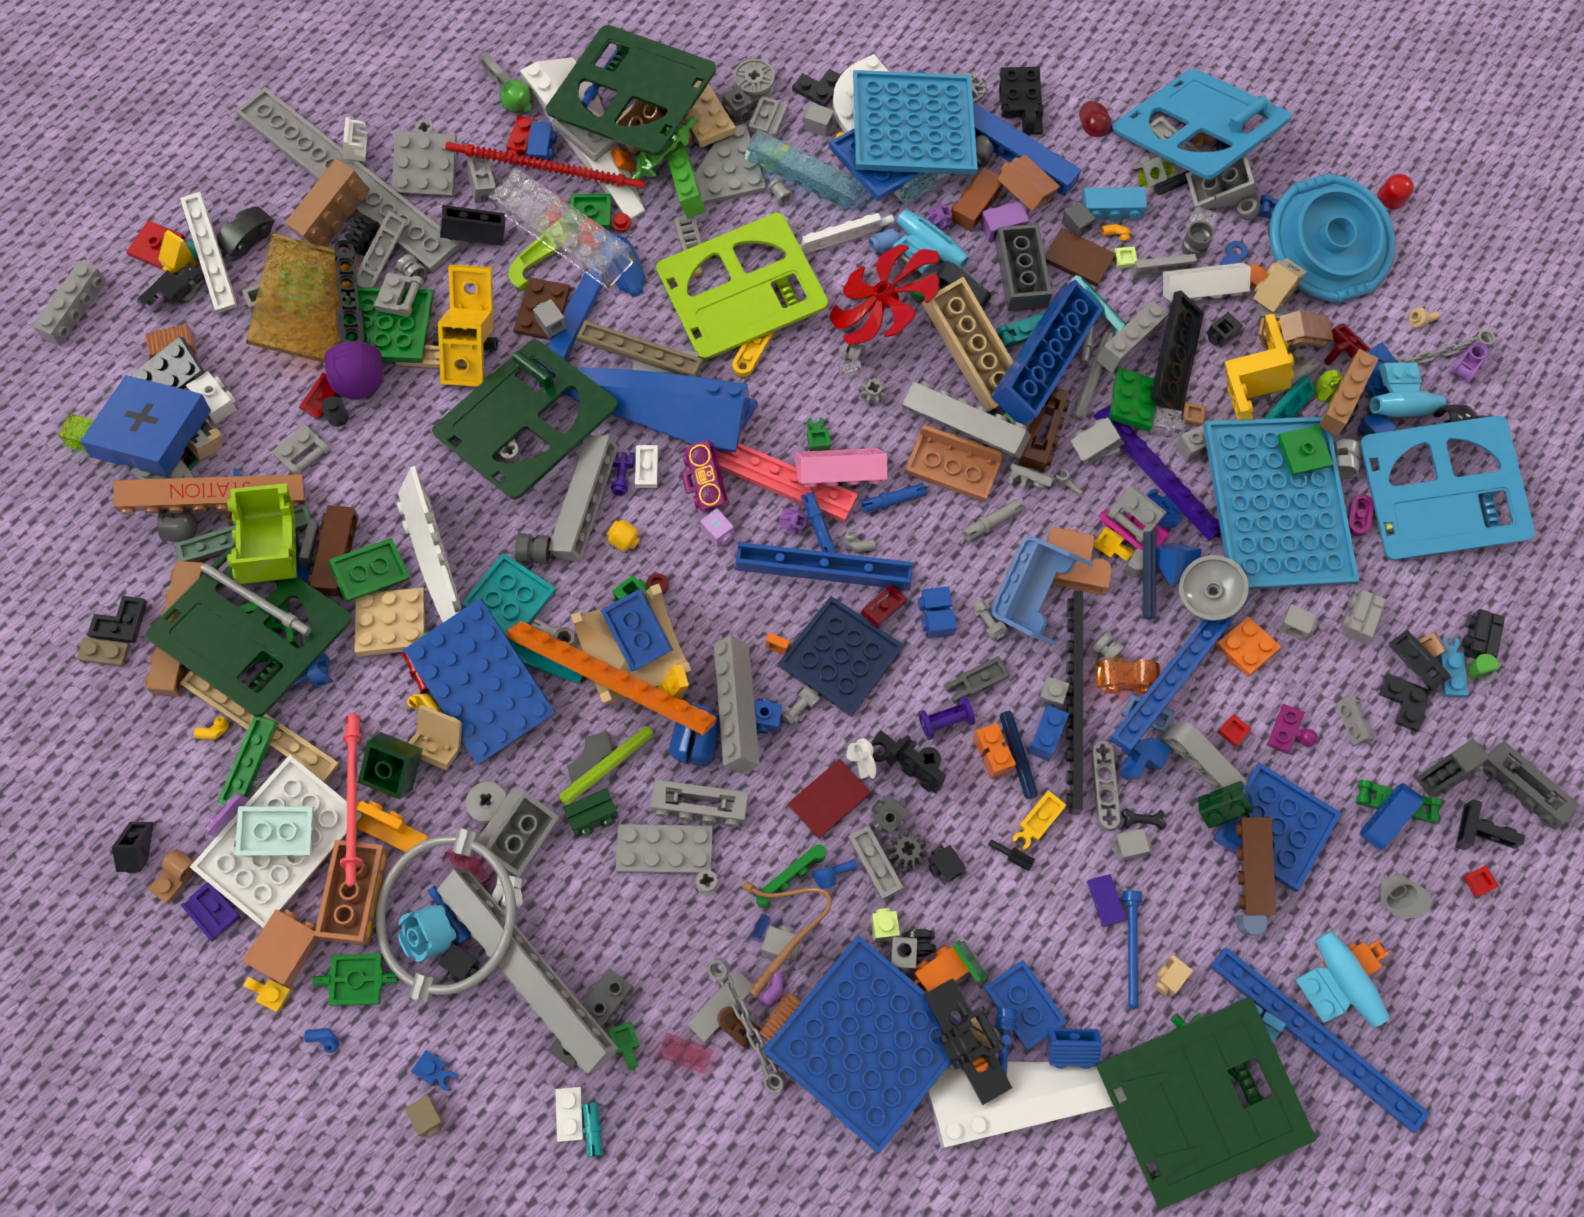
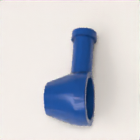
M851 859L845 863L813 871L812 875L821 889L836 885V875L848 871H856L857 865L855 860Z

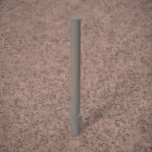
M204 563L201 566V571L282 621L284 626L289 629L294 628L305 636L310 634L311 628L300 622L299 618L292 613L287 614L211 565Z

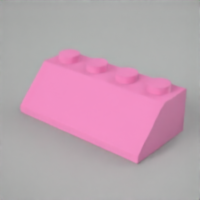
M878 448L793 452L797 480L804 484L805 487H815L817 483H825L826 486H836L838 482L846 481L848 485L860 484V481L866 480L870 484L881 483V480H887V453Z

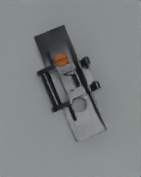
M953 978L923 994L941 1028L942 1034L937 1037L953 1068L955 1070L961 1068L964 1071L980 1103L984 1105L1012 1089L1013 1087L995 1056L997 1052L1003 1050L1006 1046L998 1039L984 1013L986 1011L984 1006L971 1011ZM951 1011H956L960 1014L961 1022L959 1025L950 1023L949 1014ZM976 1017L992 1047L991 1049L986 1050L984 1046H979L970 1029L973 1027L972 1018Z

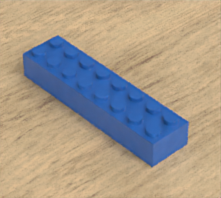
M1076 279L1058 291L991 395V398L1011 418L1023 425L1038 416L1104 309Z

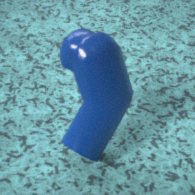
M329 1028L305 1031L306 1043L320 1042L327 1053H333L338 1049L339 1039Z

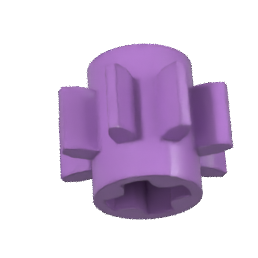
M938 204L928 211L930 214L928 221L940 230L946 229L952 223L950 220L952 212L946 205Z
M791 507L790 509H784L779 521L781 528L787 529V534H795L796 532H802V529L806 526L807 519L805 513L800 512V507Z

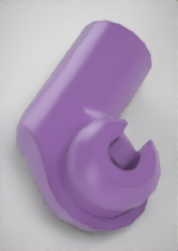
M775 973L771 978V987L765 993L761 992L759 994L758 1001L762 1006H772L783 996V973Z

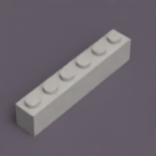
M913 382L902 404L908 410L1020 459L1031 437L1025 425L1015 422L1013 425L1007 422L1008 419L1000 414L993 416L988 414L989 410L981 406H977V408L969 406L970 402L959 397L958 400L951 398L952 395L944 390L940 389L939 392L932 390L933 386L928 383L922 382L918 384Z
M589 435L581 447V453L575 465V471L569 483V489L563 501L553 537L549 542L548 551L558 560L581 562L618 450V446L610 436Z
M730 635L714 643L723 766L743 774L760 766L749 644Z

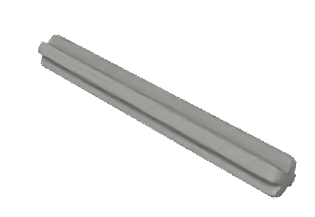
M1104 332L1073 413L1074 419L1082 421L1085 417L1103 366L1096 359L1104 345L1115 336L1112 332Z

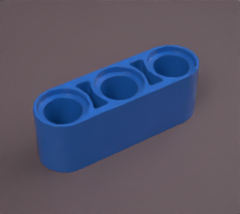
M1405 783L1399 784L1363 826L1360 836L1378 850H1383L1418 810L1423 802V797Z

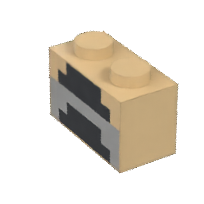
M206 418L197 434L187 444V447L201 461L222 448L221 439L223 437L216 427L213 428L208 418Z

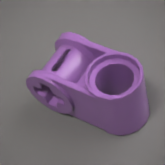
M1480 342L1473 343L1449 373L1457 374L1465 379V383L1468 384L1488 356L1487 346Z

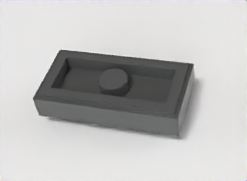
M309 519L305 537L301 536L300 568H310L319 534L317 520Z

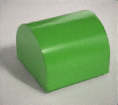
M1482 654L1468 665L1467 670L1470 679L1474 680L1493 674L1500 668V665L1494 656Z

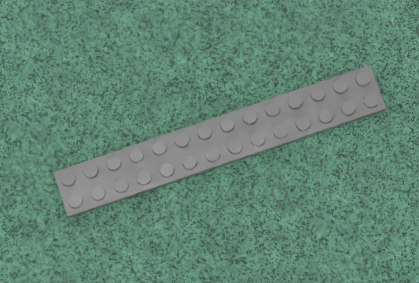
M266 87L236 110L239 118L317 181L335 159L353 169L370 189L366 198L359 203L355 211L358 214H364L379 222L380 225L388 211L407 220V224L396 244L408 254H412L431 273L461 247L458 240L440 238V226L359 161L342 159L343 149Z

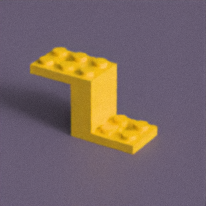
M450 264L448 266L450 308L438 321L440 384L478 387L484 382L483 343L494 329L492 267ZM466 283H473L476 286V292L470 293L467 291ZM458 359L465 360L467 368L462 369L458 367L456 361Z
M1274 313L1265 315L1266 342L1269 350L1225 361L1226 386L1237 420L1253 419L1251 414L1253 413L1251 400L1247 401V399L1291 388V379H1294L1292 368L1294 366V359L1292 353H1287L1288 342H1284L1281 336L1280 321H1276Z

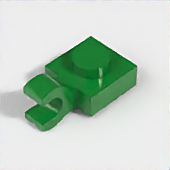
M632 1021L609 1029L608 1032L611 1040L619 1048L615 1054H624L629 1070L637 1068L638 1064L633 1049L640 1046Z

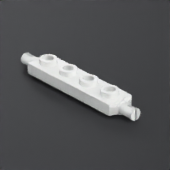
M879 213L866 215L861 219L847 221L844 224L835 227L831 226L816 233H809L802 237L799 245L803 253L807 254L880 231L883 226L894 223V218L892 215L881 218Z

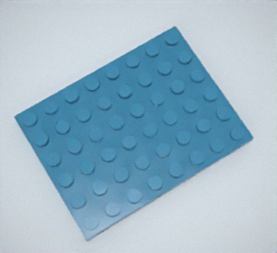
M1322 417L1206 421L1203 424L1225 557L1235 561L1243 569L1248 579L1249 589L1356 584L1359 582L1332 434L1320 428L1333 465L1329 468L1294 476L1290 475L1277 439V435L1280 433L1319 425Z

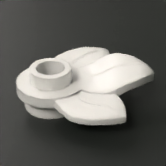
M865 738L858 739L856 743H850L846 756L850 761H857L860 779L868 776L874 779L876 776V764L872 757L874 750L872 744Z

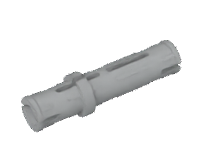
M1311 357L1293 370L1294 379H1291V387L1303 375L1307 376L1321 367L1319 361L1311 365L1318 360L1316 357ZM1291 388L1273 392L1266 399L1271 402L1281 393H1287Z
M1015 499L986 517H979L977 522L962 529V534L967 533L963 535L967 541H971L982 533L990 532L994 526L1022 512L1023 506L1018 507L1022 503Z

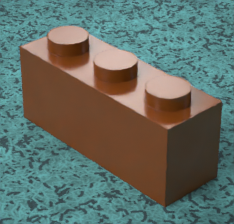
M983 168L980 174L977 173L971 182L972 185L964 189L961 200L953 204L951 208V221L972 232L981 220L982 212L990 208L1003 189V184L997 179L999 175L986 168Z

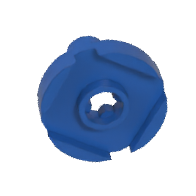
M1150 490L1146 496L1167 512L1157 525L1161 528L1166 526L1175 528L1183 520V517H1179L1182 513L1181 510L1167 495L1162 497L1158 495L1159 490Z

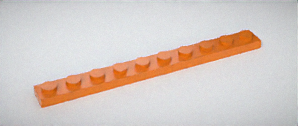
M520 621L507 631L508 639L702 735L715 725L717 717L709 714L707 711L699 709L685 700L678 699L666 691L660 690L646 681L628 674L626 671L619 670L607 662L569 645L567 642L560 641L548 633L532 627L528 623Z

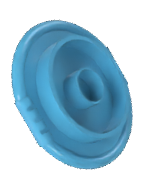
M1327 173L1293 183L1278 200L1271 216L1269 237L1275 261L1277 263L1288 258L1306 270L1307 273L1297 288L1311 297L1340 303L1372 293L1387 276L1392 266L1396 242L1391 218L1378 197L1367 187L1353 179Z

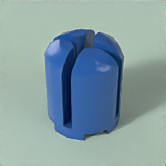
M690 703L717 717L715 725L707 733L702 735L697 732L692 751L691 763L693 765H708L714 759L720 734V717L717 714L711 713L710 707ZM675 722L669 752L677 761L688 764L696 731L678 722Z

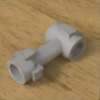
M980 600L972 606L974 615L976 617L980 615L989 627L985 631L992 641L995 639L999 640L1005 636V633L1008 632L1006 626L1002 621L995 622L988 612L990 608L988 603Z
M807 685L798 694L801 699L791 709L786 707L783 710L782 719L789 725L796 723L800 719L797 715L807 705L812 708L820 700L819 693Z

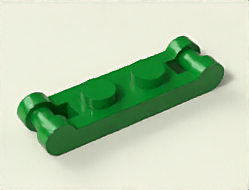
M1359 780L1358 789H1360V793L1356 796V804L1378 809L1394 788L1374 784L1369 780ZM1369 792L1374 793V799L1369 797ZM1422 796L1423 802L1411 818L1439 824L1441 819L1439 809L1442 808V799ZM1423 805L1429 807V813L1423 812Z
M820 844L812 847L760 891L764 893L786 892L792 886L790 882L796 877L799 879L803 878L810 871L809 866L814 862L821 863L824 861L825 847ZM756 895V903L760 908H766L770 905V898Z

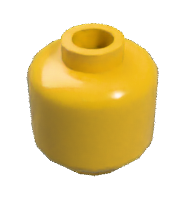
M624 519L619 522L615 520L606 534L609 536L608 543L621 552H626L629 548L634 550L640 541L637 537L639 529Z

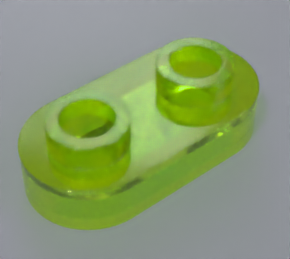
M1162 162L1167 179L1175 176L1176 167L1170 162ZM1156 167L1152 168L1150 172L1153 179H1158L1160 176V171ZM1142 168L1137 177L1138 183L1145 188L1154 187L1155 185H1148Z

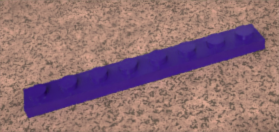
M1110 406L1097 411L1093 417L1096 420L1109 418ZM1111 420L1125 443L1121 447L1208 541L1220 535L1219 520L1205 508V505L1191 493L1190 489L1176 477L1175 473L1169 470L1160 457L1154 454L1146 442L1139 438L1131 426Z

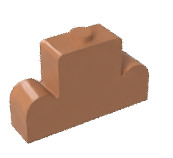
M1051 528L1047 537L1048 543L1091 561L1094 543L1093 535L1079 533L1075 529ZM1104 559L1091 561L1093 562L1092 567L1076 561L1069 573L1061 574L1057 572L1051 585L1105 596L1109 589L1111 566Z

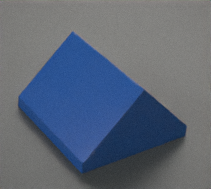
M1179 543L1156 545V563L1170 586L1179 584L1181 575L1186 567L1194 560L1201 558L1202 548Z

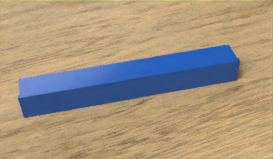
M738 542L735 570L884 588L892 585L896 589L910 590L913 562Z

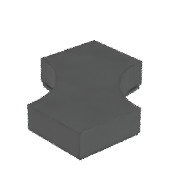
M607 732L585 737V747L581 756L573 763L567 765L571 784L612 753Z

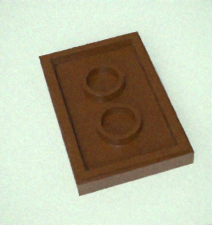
M1061 228L1046 252L1045 259L1047 264L1074 277L1079 275L1089 284L1098 287L1116 253Z

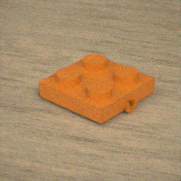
M1249 616L1216 644V647L1228 658L1227 661L1232 666L1236 665L1247 677H1250L1281 649V646Z

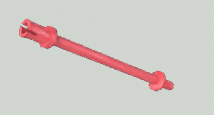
M349 714L345 717L346 732L343 734V741L348 744L346 857L340 860V865L346 869V885L349 887L355 885L356 868L362 866L361 859L356 857L357 744L362 741V734L360 733L361 717L357 714Z

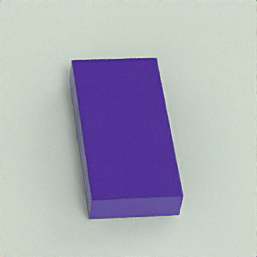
M1111 874L1088 880L1087 884L1102 927L1126 921L1127 919Z

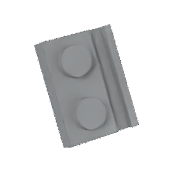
M761 96L748 125V131L764 136L770 135L775 139L788 110V103L782 104L778 100Z

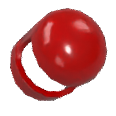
M1404 174L1390 176L1378 190V199L1386 208L1400 209L1413 193V181Z

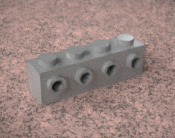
M80 260L32 326L42 339L58 346L63 344L106 282L98 268Z

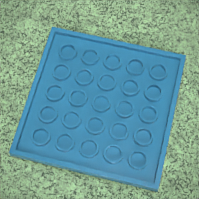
M853 70L855 170L977 174L971 75Z

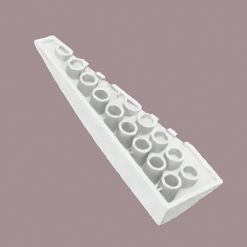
M573 57L538 61L520 70L522 82L529 86L532 98L550 121L554 118L548 116L546 106L577 63ZM583 82L580 84L579 98H584V92L593 83ZM597 95L595 100L589 103V106L602 116L605 111ZM563 136L589 170L592 168L593 171L598 169L599 172L603 170L604 173L609 171L611 175L615 173L617 176L618 174H624L627 178L631 177L629 171L617 167L611 154L615 148L620 149L618 144L596 162H593ZM597 180L607 194H611L612 201L621 213H625L633 219L645 212L635 187L625 185L624 187H618L615 183L611 185V182L606 184L605 181L600 183V180Z
M415 466L410 467L398 492L400 502H397L400 514L405 515L406 520L402 521L406 534L410 533L428 590L442 621L445 622L460 612L462 607L427 491Z
M1007 1061V1078L1013 1088L984 1105L980 1103L964 1071L961 1068L955 1070L952 1065L947 1067V1075H941L927 1092L941 1149L1113 1107L1096 1067L1082 1069L1078 1066H1067L1066 1068L1059 1069L1049 1066V1062ZM1121 1087L1113 1089L1119 1104L1127 1100Z

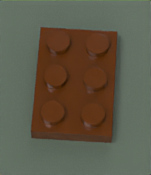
M530 277L513 329L514 333L551 340L552 337L548 338L537 323L533 309L538 304L551 299L563 315L571 289L570 285Z

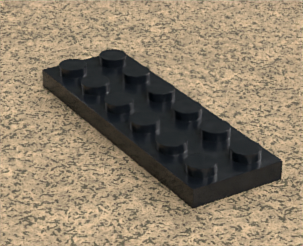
M1182 290L1174 292L1150 396L1173 419L1182 417L1204 312Z

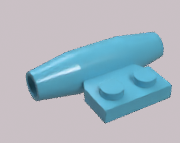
M907 209L899 215L897 224L908 236L902 237L893 244V247L901 244L909 246V249L903 253L909 260L917 251L929 249L937 251L939 260L942 262L950 261L960 269L967 264L969 256L963 249L930 221ZM935 264L924 265L917 270L923 274Z
M1384 363L1379 366L1383 385L1387 387L1390 393L1375 396L1370 400L1369 408L1372 413L1389 417H1422L1434 414L1438 408L1446 405V399L1443 395L1419 391L1422 381L1417 363Z
M1332 930L1316 938L1315 942L1327 967H1316L1299 976L1296 982L1323 1023L1345 1013L1350 1004L1354 1006L1373 1028L1388 1021L1390 1016L1376 986L1352 951Z

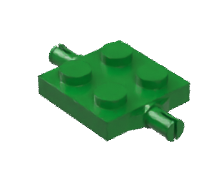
M381 953L332 955L328 976H313L312 980L314 981H312L313 986L328 987L329 1006L380 1005L383 984H397L399 980L395 973L384 974L382 969L383 955Z

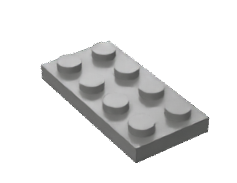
M618 824L616 873L699 874L703 870L711 871L713 826Z

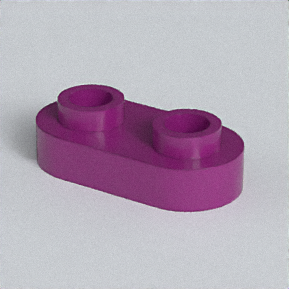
M1357 495L1350 503L1347 518L1350 534L1353 536H1363L1371 527L1374 505L1372 499L1367 495ZM1358 505H1361L1364 510L1359 509ZM1354 524H1358L1360 529L1356 528Z

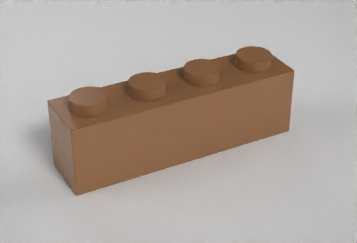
M1299 310L1279 316L1284 342H1291L1292 345L1300 344V346L1307 345V347L1314 346V348L1327 346V342L1334 340L1330 319L1327 315Z
M1358 349L1319 423L1321 429L1335 436L1339 435L1347 424L1379 359L1378 357Z

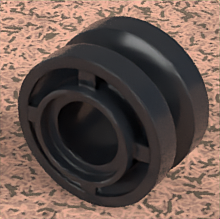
M913 929L901 934V937L917 938L916 957H924L936 953V945L931 943L935 939L934 931ZM909 944L902 947L903 955H910L912 949Z

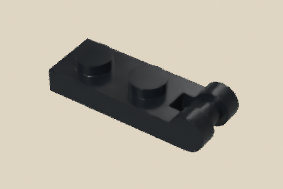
M1408 630L1389 642L1390 648L1424 682L1430 691L1433 692L1438 688V684L1442 681L1446 682L1451 678L1449 672ZM1434 670L1437 674L1431 678L1428 672Z

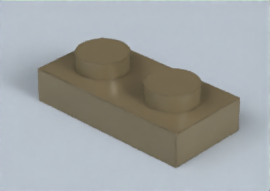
M83 638L77 660L124 667L130 645L128 643Z

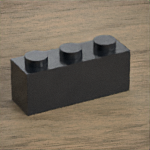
M442 205L440 238L502 246L505 231V213Z

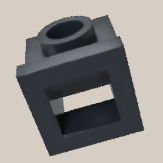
M1227 312L1210 326L1207 332L1208 340L1211 344H1218L1222 348L1238 336L1243 325L1232 314Z

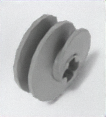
M494 782L479 783L469 791L466 797L467 811L476 822L488 824L508 794L501 785ZM488 799L491 801V805L487 806L484 804V801Z

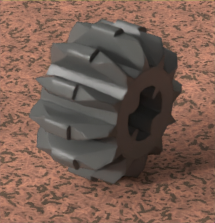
M901 831L898 833V838H891L890 841L893 845H888L887 851L892 852V854L888 856V859H897L894 864L895 868L903 864L902 869L906 872L908 865H910L911 869L915 871L917 864H924L922 857H926L928 852L923 850V848L927 844L926 842L918 843L921 838L920 834L912 838V831H908L907 837H905ZM906 846L908 847V850L909 848L912 849L911 855L909 856L907 855V852L905 854L903 853V849Z

